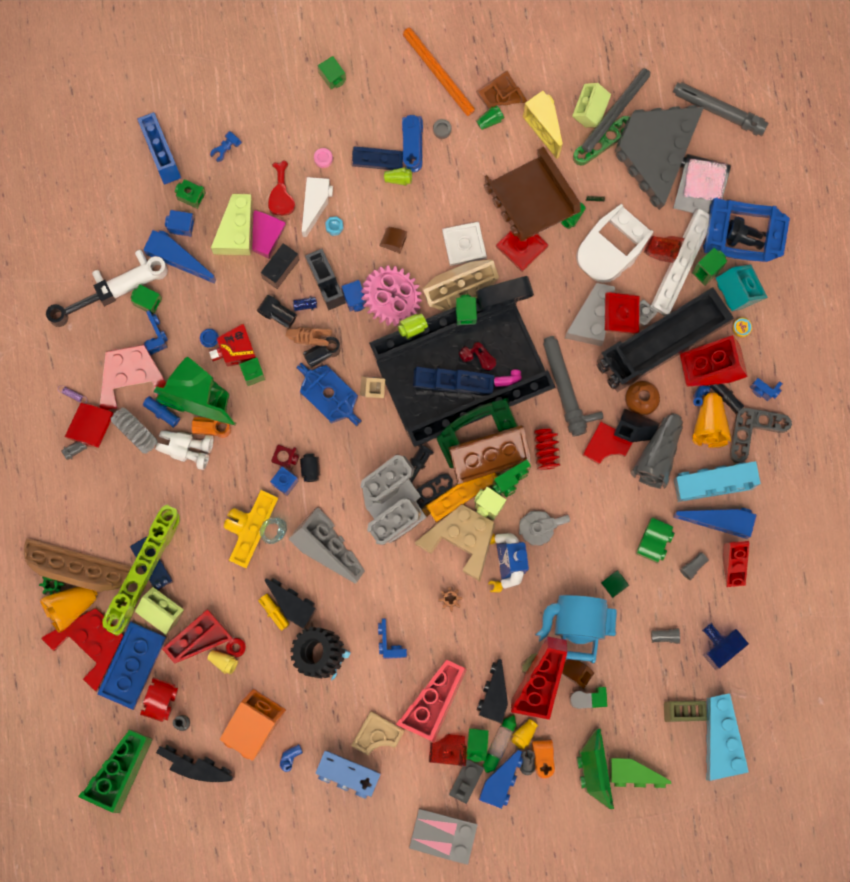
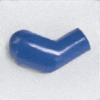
M703 385L697 388L693 395L695 406L702 405V397L710 392V386Z
M299 744L282 753L280 768L284 772L291 771L294 757L303 754Z

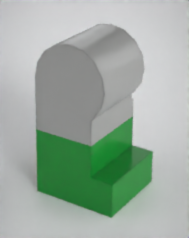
M606 687L596 688L597 693L585 694L582 691L572 693L569 698L571 706L577 709L608 707Z

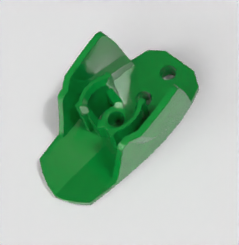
M189 357L184 358L168 378L164 388L156 386L153 391L158 394L155 400L167 407L234 426L237 424L226 413L230 394L213 381V377Z

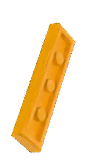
M496 473L458 484L426 505L437 523L460 505L474 498L481 489L485 490L486 487H490L493 484V480L498 476Z

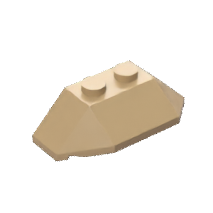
M492 259L473 261L435 276L423 288L430 307L447 311L456 307V298H460L461 295H471V297L477 298L476 291L494 285L499 276Z

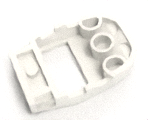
M620 204L600 219L589 231L576 252L577 264L593 280L601 283L611 282L635 263L649 238L653 236V231H650ZM608 222L637 245L627 256L599 233Z

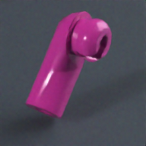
M512 370L511 376L495 377V386H510L520 382L522 379L521 371Z

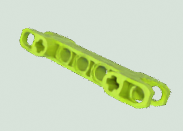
M165 505L154 519L146 541L121 589L113 598L103 618V627L108 632L118 636L123 633L129 623L147 582L180 523L177 509ZM168 516H173L170 521H165ZM153 548L156 550L154 556H146L149 549ZM140 566H146L147 571L144 574L140 575L137 573ZM132 583L138 584L135 592L128 591V587ZM118 619L117 625L111 627L112 621Z

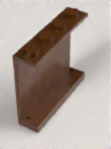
M544 147L537 150L538 158L493 181L487 175L485 176V191L488 195H492L495 207L501 209L504 221L509 222L512 234L518 236L521 242L581 212L579 199Z

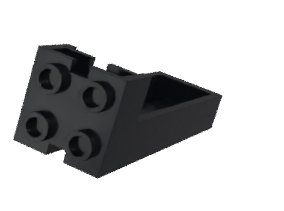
M714 287L623 343L619 341L601 352L597 360V367L602 374H607L609 386L618 393L730 324L734 317Z

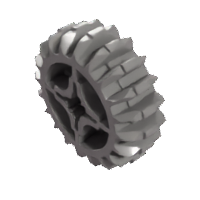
M126 408L117 410L111 417V422L142 453L147 454L157 444V439Z

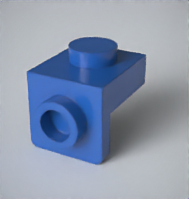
M757 378L750 388L757 397H762L769 401L772 397L775 399L782 391L780 387L783 383L779 381L772 389Z

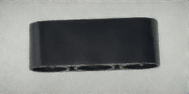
M523 276L476 291L481 310L486 311L528 299L534 296L529 277Z

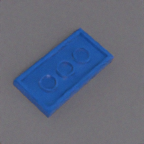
M130 622L97 694L134 710L167 637Z

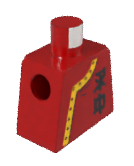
M244 324L217 338L219 348L209 351L212 361L224 358L225 364L228 367L256 358Z

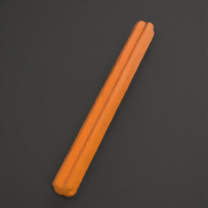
M412 28L405 29L403 36L467 116L474 113L475 108Z

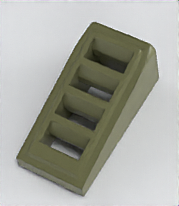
M706 701L664 702L665 722L707 721ZM695 705H698L699 717H696ZM680 706H682L683 717H680ZM688 706H690L691 717L688 715Z

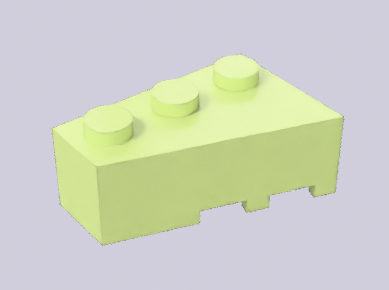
M232 194L211 246L213 254L251 255L253 215L251 194Z

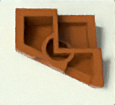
M508 71L503 72L476 91L488 108L495 107L496 105L527 102L524 94L516 86Z

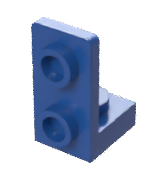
M149 310L146 313L158 338L149 339L144 344L150 355H153L168 348L165 343L168 339L165 332H160L157 326L160 322L156 314L152 315Z
M382 618V623H378V635H382L383 643H379V655L383 654V659L407 658V649H403L401 645L391 646V650H387L386 618Z

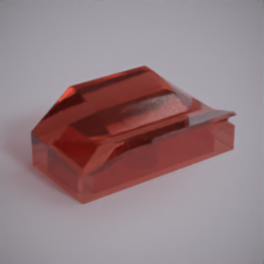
M651 236L644 253L658 261L673 263L676 261L685 238Z
M447 734L440 741L430 743V763L466 766L467 745L465 744V736Z

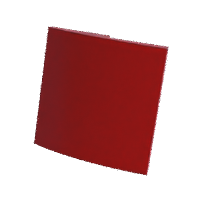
M80 403L64 437L72 441L81 442L86 446L99 448L114 413L93 405Z

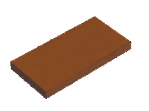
M522 425L449 447L458 484L515 467L525 460L531 462L526 435Z

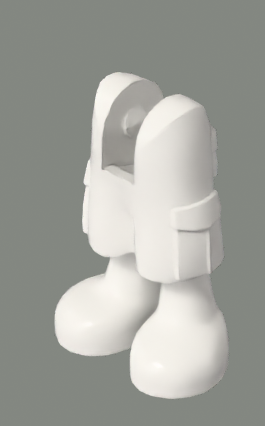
M160 432L159 437L170 440L169 446L157 443L155 448L157 451L183 462L190 459L196 463L198 469L204 470L206 468L209 455L189 451V448L192 447L211 453L214 441L212 435H206L203 440H194L192 434Z

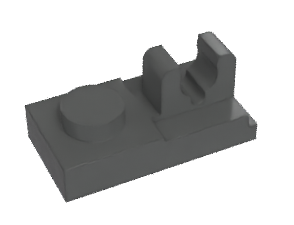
M466 759L449 795L467 804L484 768Z

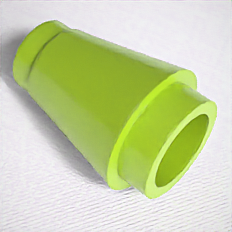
M404 167L385 171V183L407 186V184L412 183V170Z

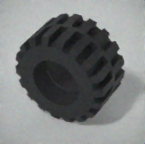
M309 627V629L302 630L303 634L298 633L296 636L298 639L292 642L294 647L291 648L290 652L293 653V656L290 657L291 661H295L293 666L298 668L299 673L322 679L336 673L335 669L341 668L340 662H344L342 654H345V649H342L343 641H339L340 637L334 634L335 632L319 627ZM318 643H321L323 655L315 663L312 657L313 649Z

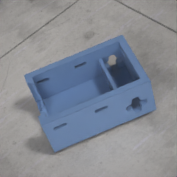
M324 751L315 773L319 775V780L330 783L332 780L338 783L336 787L345 791L351 788L356 791L355 795L364 799L367 796L372 797L381 775L379 772L329 751ZM369 778V783L372 785L365 789L361 780Z

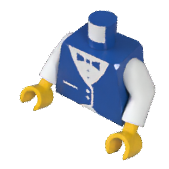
M512 533L492 535L490 545L495 544V542L497 543L502 581H490L488 585H494V589L490 590V592L500 593L503 588L506 589L519 585L524 574L529 570L525 542H519V539Z

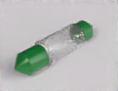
M514 715L503 720L488 749L486 761L483 762L486 773L495 771L508 747L517 725Z

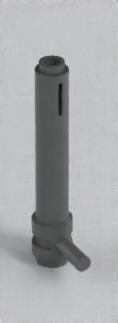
M677 82L673 90L675 96L698 107H704L703 109L741 126V129L753 132V135L763 136L769 124L764 118L755 116L754 113L740 110L683 82Z
M554 336L544 339L543 345L565 411V421L569 424V433H572L573 437L587 433L586 423L603 419V413L601 411L583 415L582 409L579 408L558 340Z

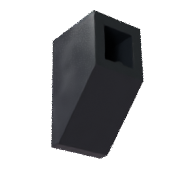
M624 409L614 435L629 442L649 441L656 433L660 423Z

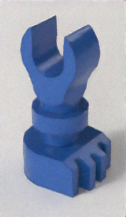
M228 131L224 136L226 140L221 142L222 145L212 149L210 153L211 157L218 152L220 153L216 160L217 162H221L224 159L226 151L231 149L230 146L232 144L238 147L242 143L231 131Z

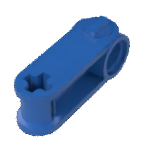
M408 115L402 118L403 161L407 169H411L415 173L422 168L423 120L422 116Z

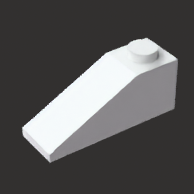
M307 177L302 223L303 237L308 236L328 205L329 197L333 196V186L330 185L329 179Z

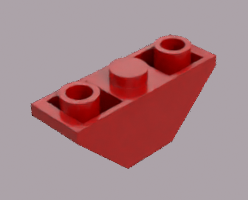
M749 541L724 543L723 564L726 587L746 586Z

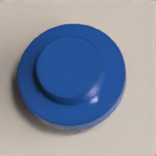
M213 329L204 330L200 334L201 344L207 348L216 346L218 343L217 338L219 337L218 333Z

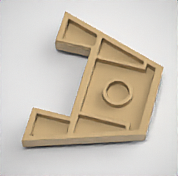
M460 505L418 539L415 544L432 554L441 539H444L471 554L472 556L463 568V572L480 582L495 523L468 507Z

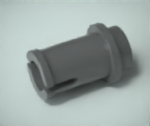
M76 441L68 447L64 446L61 452L67 460L70 458L72 460L73 456L87 449L85 444Z
M527 750V756L526 751L522 753L520 771L524 775H531L536 768L534 765L535 753L531 750Z

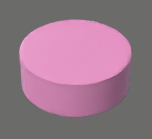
M326 148L318 149L314 154L315 164L320 168L329 167L333 161L330 150Z

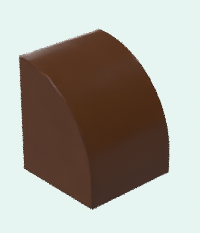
M394 227L386 228L379 246L400 254L407 238V231Z
M567 659L562 674L584 689L594 675V672L579 660Z

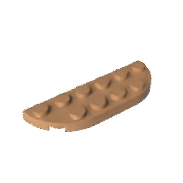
M26 539L24 544V559L27 565L39 576L97 592L121 588L131 569L129 566L31 539Z

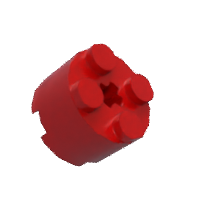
M153 677L152 683H154V686L149 685L143 702L146 709H141L140 715L160 722L168 721L172 707H169L171 701L175 702L178 688L175 687L176 684Z

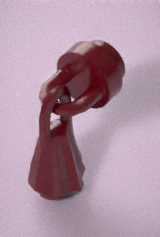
M476 342L471 349H468L466 346L461 348L459 356L463 362L473 360L472 354L475 352L482 368L485 370L495 368L496 358L490 355L480 342ZM479 347L482 349L483 352L479 353Z

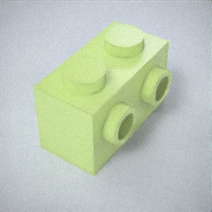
M599 83L584 84L572 117L585 128L596 127L603 118L611 93Z
M488 487L485 490L481 489L474 500L476 502V512L494 521L504 507L506 499Z
M154 587L142 597L135 610L138 615L165 635L177 624L184 609Z

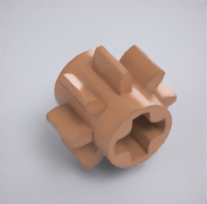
M449 587L447 593L441 591L444 597L438 599V602L444 603L442 609L449 607L452 612L454 606L460 608L457 601L462 600L463 597L457 596L458 589L452 592ZM448 595H452V598H456V600L453 601V604H449V601H445V599L448 598Z

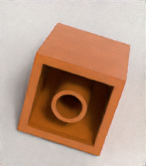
M253 689L241 701L220 741L224 742L228 748L238 751L244 758L253 761L264 747L286 709Z

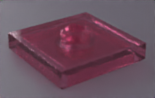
M689 159L684 197L713 200L714 197L722 199L727 164Z

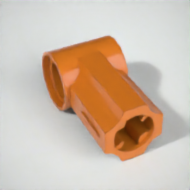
M194 417L192 421V434L226 438L231 433V426L226 424V430L218 432L217 427L220 424L226 423L208 418Z

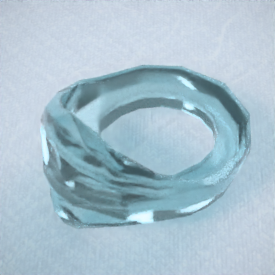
M281 518L267 519L260 528L262 540L268 544H275L280 541L286 534L287 524ZM269 524H277L279 528L277 535L273 539H267L264 533L265 528Z

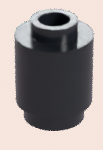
M315 454L303 455V458L300 459L301 477L304 478V482L319 481V476H321L319 457H315Z

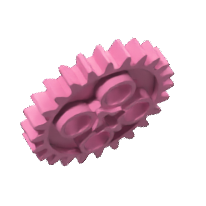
M389 265L385 269L380 267L377 271L374 270L371 275L369 274L366 278L367 280L363 283L364 288L361 292L365 295L361 300L367 301L363 306L370 308L367 312L368 314L374 313L373 319L380 318L379 323L386 320L387 326L391 322H393L394 326H397L399 321L417 314L416 311L420 309L418 304L422 300L417 297L422 293L416 291L419 285L413 284L416 280L415 278L409 279L410 273L403 274L404 269L398 272L396 266L392 270ZM377 297H380V298L382 299L383 303L380 302V301L377 299ZM394 305H396L400 309V311L396 310Z

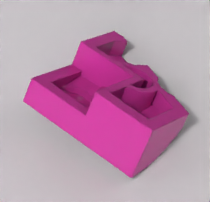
M254 210L252 250L270 259L286 223Z

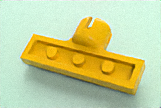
M260 490L250 513L242 512L236 508L229 511L227 516L237 520V523L225 519L224 528L235 533L238 536V540L228 561L245 569L247 568L278 497Z

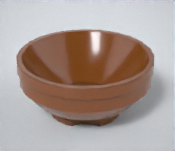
M639 381L628 388L625 402L631 412L645 416L657 409L660 402V394L652 383ZM641 391L649 393L650 398L648 401H641L639 399Z

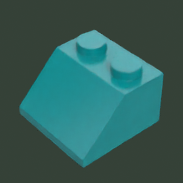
M752 264L733 267L716 277L718 288L723 293L726 304L731 311L742 310L768 298Z

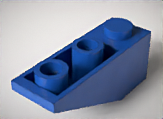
M517 750L485 780L478 800L501 809L503 805L507 806L510 794L507 793L509 787H513L517 775H514L516 767H521L522 751Z

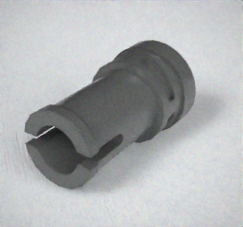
M699 552L690 563H687L680 569V572L691 581L697 574V571L709 559Z
M679 628L673 630H651L652 643L669 642L680 644Z
M185 715L175 717V720L173 719V726L179 731H185L190 727V719Z

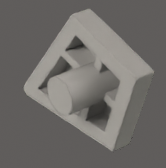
M645 300L640 301L639 324L646 326L658 313Z

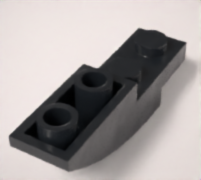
M168 744L165 747L159 746L156 752L173 762L169 769L170 771L190 779L204 782L233 781L235 778L231 775V770L223 766L221 769L214 766L215 761L208 757H204V759L198 758L194 764L193 758L186 754H183V756L176 754L177 749Z

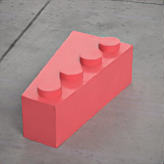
M446 660L396 725L435 742L467 670Z

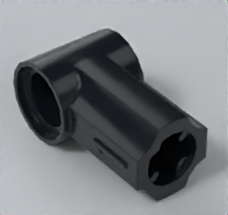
M266 295L257 309L259 314L269 320L273 319L287 329L293 325L297 314L282 306L277 299L270 295Z
M327 337L325 339L329 344H336L337 348L333 351H329L327 346H315L303 353L310 368L339 355L341 348L337 338Z

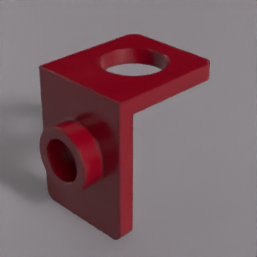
M277 445L271 462L292 470L293 465L297 464L300 455L296 447H293L292 450ZM281 451H286L289 454V458L285 462L278 460L277 456Z

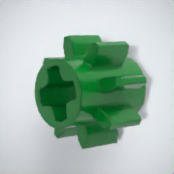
M43 576L44 581L39 584V586L44 588L42 593L47 594L50 592V595L61 592V586H65L60 581ZM50 581L54 582L55 587L53 589L50 588Z

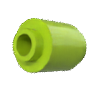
M414 314L399 321L400 326H398V330L402 337L405 336L408 339L423 332L428 325L422 314Z

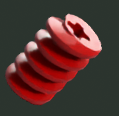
M553 429L535 430L534 434L538 436L534 441L539 443L535 445V449L539 450L535 455L537 458H541L536 461V464L540 466L537 470H550L561 466L560 463L555 462L560 456L554 455L555 452L559 451V448L554 447L559 441L553 440L554 437L558 436V433L553 432Z

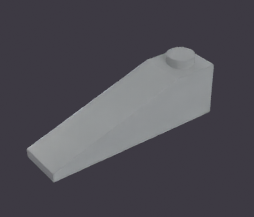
M317 507L289 537V540L305 555L351 582H358L365 570L353 552L346 549L343 544L345 540L342 536L338 537L333 529L335 526L333 522Z

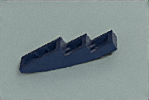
M416 367L414 369L413 387L475 394L493 393L494 375L439 368Z

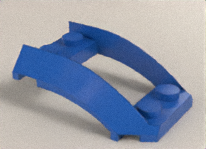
M717 197L713 198L709 207L711 211L706 240L703 245L704 253H709L715 248L717 251H722L728 258L768 262L784 255L790 218L785 213H782L777 206L755 205L722 200ZM731 213L769 218L764 252L725 247Z

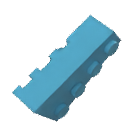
M756 461L738 463L729 467L719 466L714 470L701 469L693 474L682 472L674 479L678 502L749 491L761 484Z
M730 693L707 698L706 780L712 781L748 773V766Z

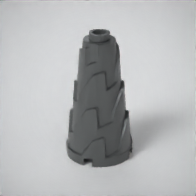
M672 413L664 417L658 430L631 470V475L636 478V475L640 476L639 482L661 489L662 485L664 489L667 487L677 451V443L683 429L681 416Z

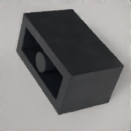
M283 243L260 272L262 279L278 289L299 262L298 253Z

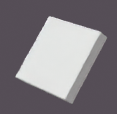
M479 222L442 229L450 266L487 259Z

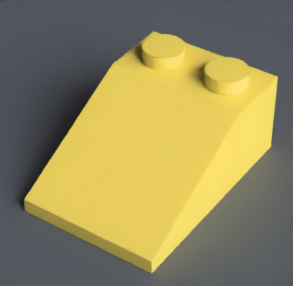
M541 91L525 103L523 118L557 159L560 156L563 143L554 100L549 94L546 95L544 91Z

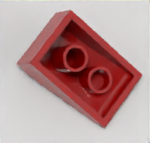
M734 335L680 354L687 387L726 384L748 377L741 346Z

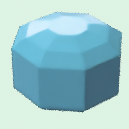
M337 216L329 217L325 222L326 232L331 236L340 235L344 230L343 221Z

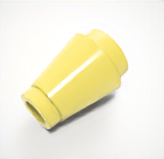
M212 650L207 658L224 674L228 673L231 675L238 664L234 656Z

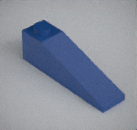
M155 113L137 118L163 184L181 179Z
M152 230L143 249L146 256L160 257L170 266L215 284L216 279L214 275L170 238L168 233L161 230L159 232Z
M741 508L740 510L677 511L674 513L673 518L748 539L752 535L757 515L753 514L750 509Z

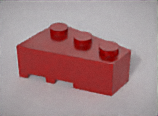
M206 609L169 641L162 650L176 664L231 641L233 637L209 609Z

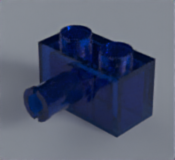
M711 622L702 630L714 643L703 656L715 670L720 669L749 645L737 629L731 630L727 635L722 636Z

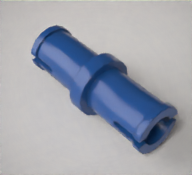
M151 396L147 397L143 402V407H146L155 414L156 418L164 420L171 427L174 428L179 423L180 417L169 411L167 406L155 401Z

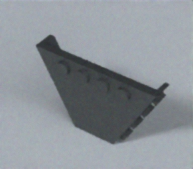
M691 105L680 109V107L676 106L669 108V110L655 108L646 112L643 109L633 111L627 119L615 148L616 156L620 162L625 164L628 173L638 181L640 189L650 197L651 204L659 210L666 203L704 107Z

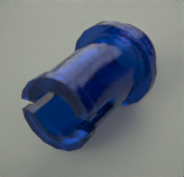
M310 296V298L293 299L294 311L307 309L314 311V308H317L316 297Z

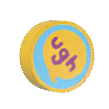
M739 318L733 323L732 331L737 337H746L752 331V324L746 318Z

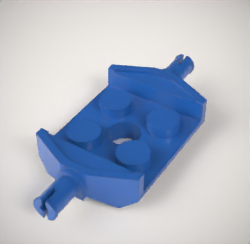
M303 363L296 367L305 377L300 394L311 402L331 424L349 418L356 427L362 422L353 411L358 395L327 365L314 370H309ZM325 389H332L334 395L331 398H326L323 395Z

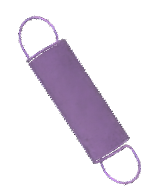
M64 387L61 392L80 403L84 397L67 387Z

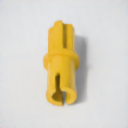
M265 594L258 600L267 612V617H271L281 631L289 626V622L280 612L281 608L276 606L269 594Z

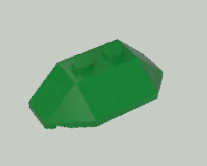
M595 729L579 751V756L576 757L578 769H582L583 775L580 777V785L582 789L585 788L586 793L606 808L614 809L601 729Z

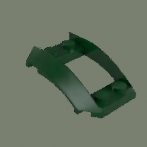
M508 398L483 405L464 414L447 426L437 437V442L450 468L454 469L449 447L461 444L456 431L464 425L485 415L492 414L499 432L518 426Z

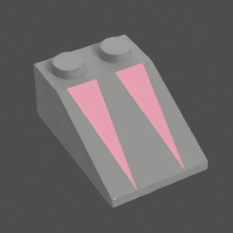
M419 809L409 848L468 865L478 824Z

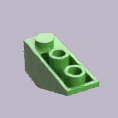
M609 758V781L614 783V787H626V783H634V787H646V784H654V788H666V784H671V781L633 759Z

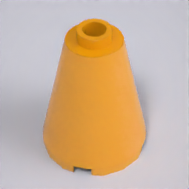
M708 393L704 396L699 410L692 441L701 447L703 443L708 444V448H720L728 445V441L731 442L723 400L717 393Z
M77 586L45 596L40 599V603L46 616L52 620L51 624L60 633L96 601L95 596L98 594L95 590Z

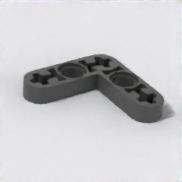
M742 408L735 417L730 449L731 460L735 463H742L748 458L753 428L785 433L792 426L790 417L778 413ZM747 413L746 415L750 419L746 420L745 426L738 427V424H743V418L740 415ZM766 416L769 420L768 425H761L759 417ZM773 417L775 418L774 422H780L783 419L787 426L782 429L780 424H774L771 427ZM745 431L747 439L744 441L739 440L737 432ZM746 444V447H741V453L744 454V456H741L739 459L738 455H736L734 452H737L739 450V445Z

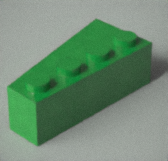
M129 730L78 797L109 812L120 813L153 739L137 731Z

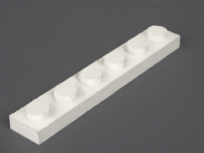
M700 208L695 210L650 306L664 316L670 314L707 234L710 215Z

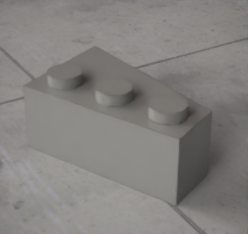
M596 283L567 331L565 339L602 346L606 333L605 293H614L615 287Z

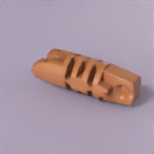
M298 327V329H287L285 336L296 344L328 346L329 342L321 339V336H331L332 331L330 329Z

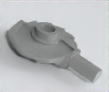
M530 511L520 520L519 535L522 534L525 542L527 541L533 546H542L550 541L554 534L553 530L557 526L570 522L569 515L554 519L546 512Z

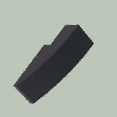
M323 249L305 255L328 311L345 304L343 293Z

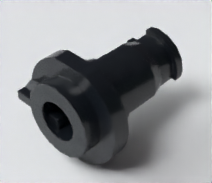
M738 216L729 222L726 242L727 245L732 247L737 243H741L761 250L765 243L747 237V235L762 239L763 236L766 237L767 233L745 225L744 218Z

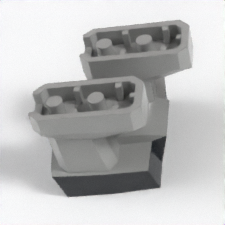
M395 455L361 481L360 487L363 488L366 509L374 518L373 521L368 523L367 531L372 534L376 544L385 545L386 543L397 541L431 514L409 480L413 476L415 469L406 456Z

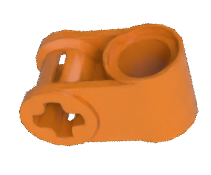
M552 739L532 741V751L535 753L536 774L540 778H549L555 772ZM543 764H546V767H550V771L547 772V775H544V772L540 771V768L543 767Z

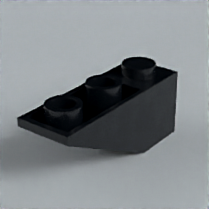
M266 578L264 581L286 618L302 629H306L317 611L314 607L315 603L307 598L304 601L297 597L298 593L290 588L285 590L280 587L282 583L276 579L268 580Z
M498 659L497 663L493 662L490 670V673L493 674L491 681H486L483 692H486L484 700L480 699L476 710L480 711L478 716L501 724L508 706L502 660Z

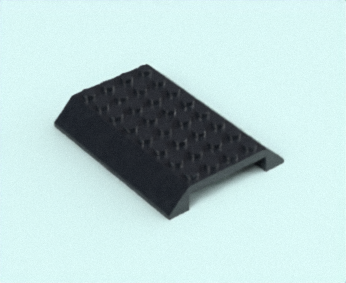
M476 298V324L457 325L456 307L425 319L428 327L408 339L405 336L402 337L398 330L369 342L382 378L385 379V385L414 447L436 439L452 422L478 407L505 398L509 399L510 407L556 388L549 371H545L517 309V302L482 311L478 298ZM476 342H480L487 352L496 358L495 368L492 370L482 368L475 352L472 354L473 360L463 362L459 356L461 348L466 346L468 349H471ZM479 347V353L483 352L482 349ZM416 367L494 375V379L495 377L511 376L512 370H520L522 376L520 382L510 386L496 387L495 383H493L492 394L451 392L413 387L414 369ZM488 414V415H485V416H483V417H480V418H478V419H476V420H474V421H471L470 423H468V424H466V425H464V426H467V425H469V424H471V423H474V422H476V421H479V420H481V419H483V418H486V417H488V416H490V415H492V414Z

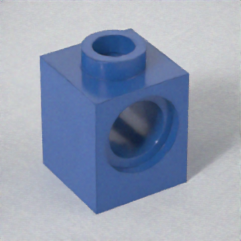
M170 210L169 216H166L165 227H167L169 234L192 237L195 218L193 213Z
M359 280L341 286L350 312L353 310L358 312L365 309L363 305L367 301L361 300L365 294L361 292L362 286Z
M281 467L270 483L284 495L288 496L298 483V478L284 467Z

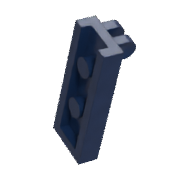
M353 146L351 165L352 167L383 170L399 169L403 167V151Z
M147 537L130 546L136 558ZM149 549L146 556H154L156 554L155 549ZM160 559L149 579L152 586L158 591L166 585L173 583L172 578ZM141 566L143 571L146 572L147 567Z

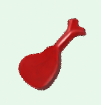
M283 160L281 163L275 162L272 164V167L277 170V185L271 191L268 201L269 211L277 216L290 215L294 212L296 206L293 197L287 193L285 169L288 167V163Z

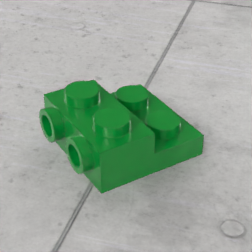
M525 460L495 478L491 490L506 498L514 494L519 481L528 476L527 474L531 468L529 461Z

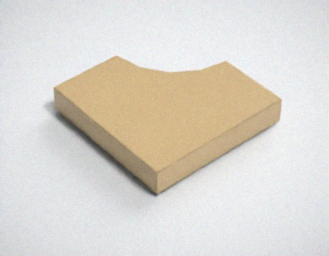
M370 711L351 746L369 756L374 749L380 746L396 748L405 730Z

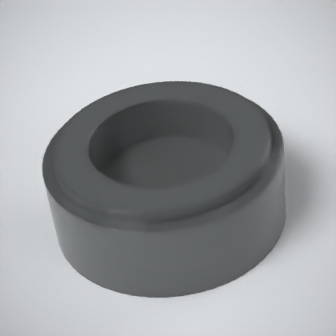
M445 119L437 120L433 125L434 135L439 139H445L450 136L452 130L450 122Z

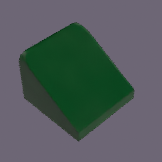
M618 570L601 582L612 598L629 586Z

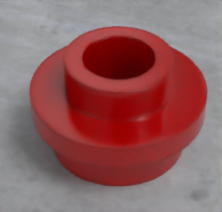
M233 638V640L228 641L226 645L227 653L235 658L242 656L246 651L245 642L240 638ZM235 644L240 646L238 651L233 650Z

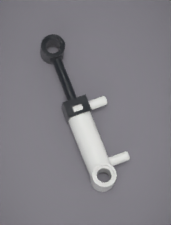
M137 250L135 255L140 266L107 282L103 280L99 270L93 271L92 275L97 283L93 285L96 291L95 294L66 308L53 304L46 310V317L55 327H62L68 322L69 314L100 300L105 307L115 302L116 298L135 288L137 289L139 284L143 286L155 279H163L168 272L167 266L160 257H151L147 261L142 250ZM161 265L159 271H153V267ZM61 312L60 318L53 319L55 313Z

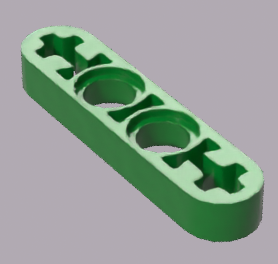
M629 116L619 118L610 126L606 133L612 131L616 134V138L610 140L606 137L605 133L599 140L601 149H592L591 152L585 155L584 159H578L579 153L581 155L586 153L582 149V145L578 147L573 155L574 163L584 166L616 144L624 128L620 132L618 129L622 127L623 122L626 124Z

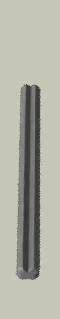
M643 68L584 141L582 144L584 151L591 152L648 80L651 73L649 70Z

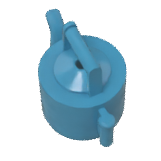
M561 595L557 603L546 607L543 613L542 628L535 634L539 636V642L547 637L552 627L553 617L556 615L554 635L561 636V639H567L575 644L593 642L592 654L568 651L566 659L595 663L598 640H605V636L616 635L617 610L608 608L607 600Z

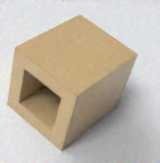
M361 376V396L384 398V378Z

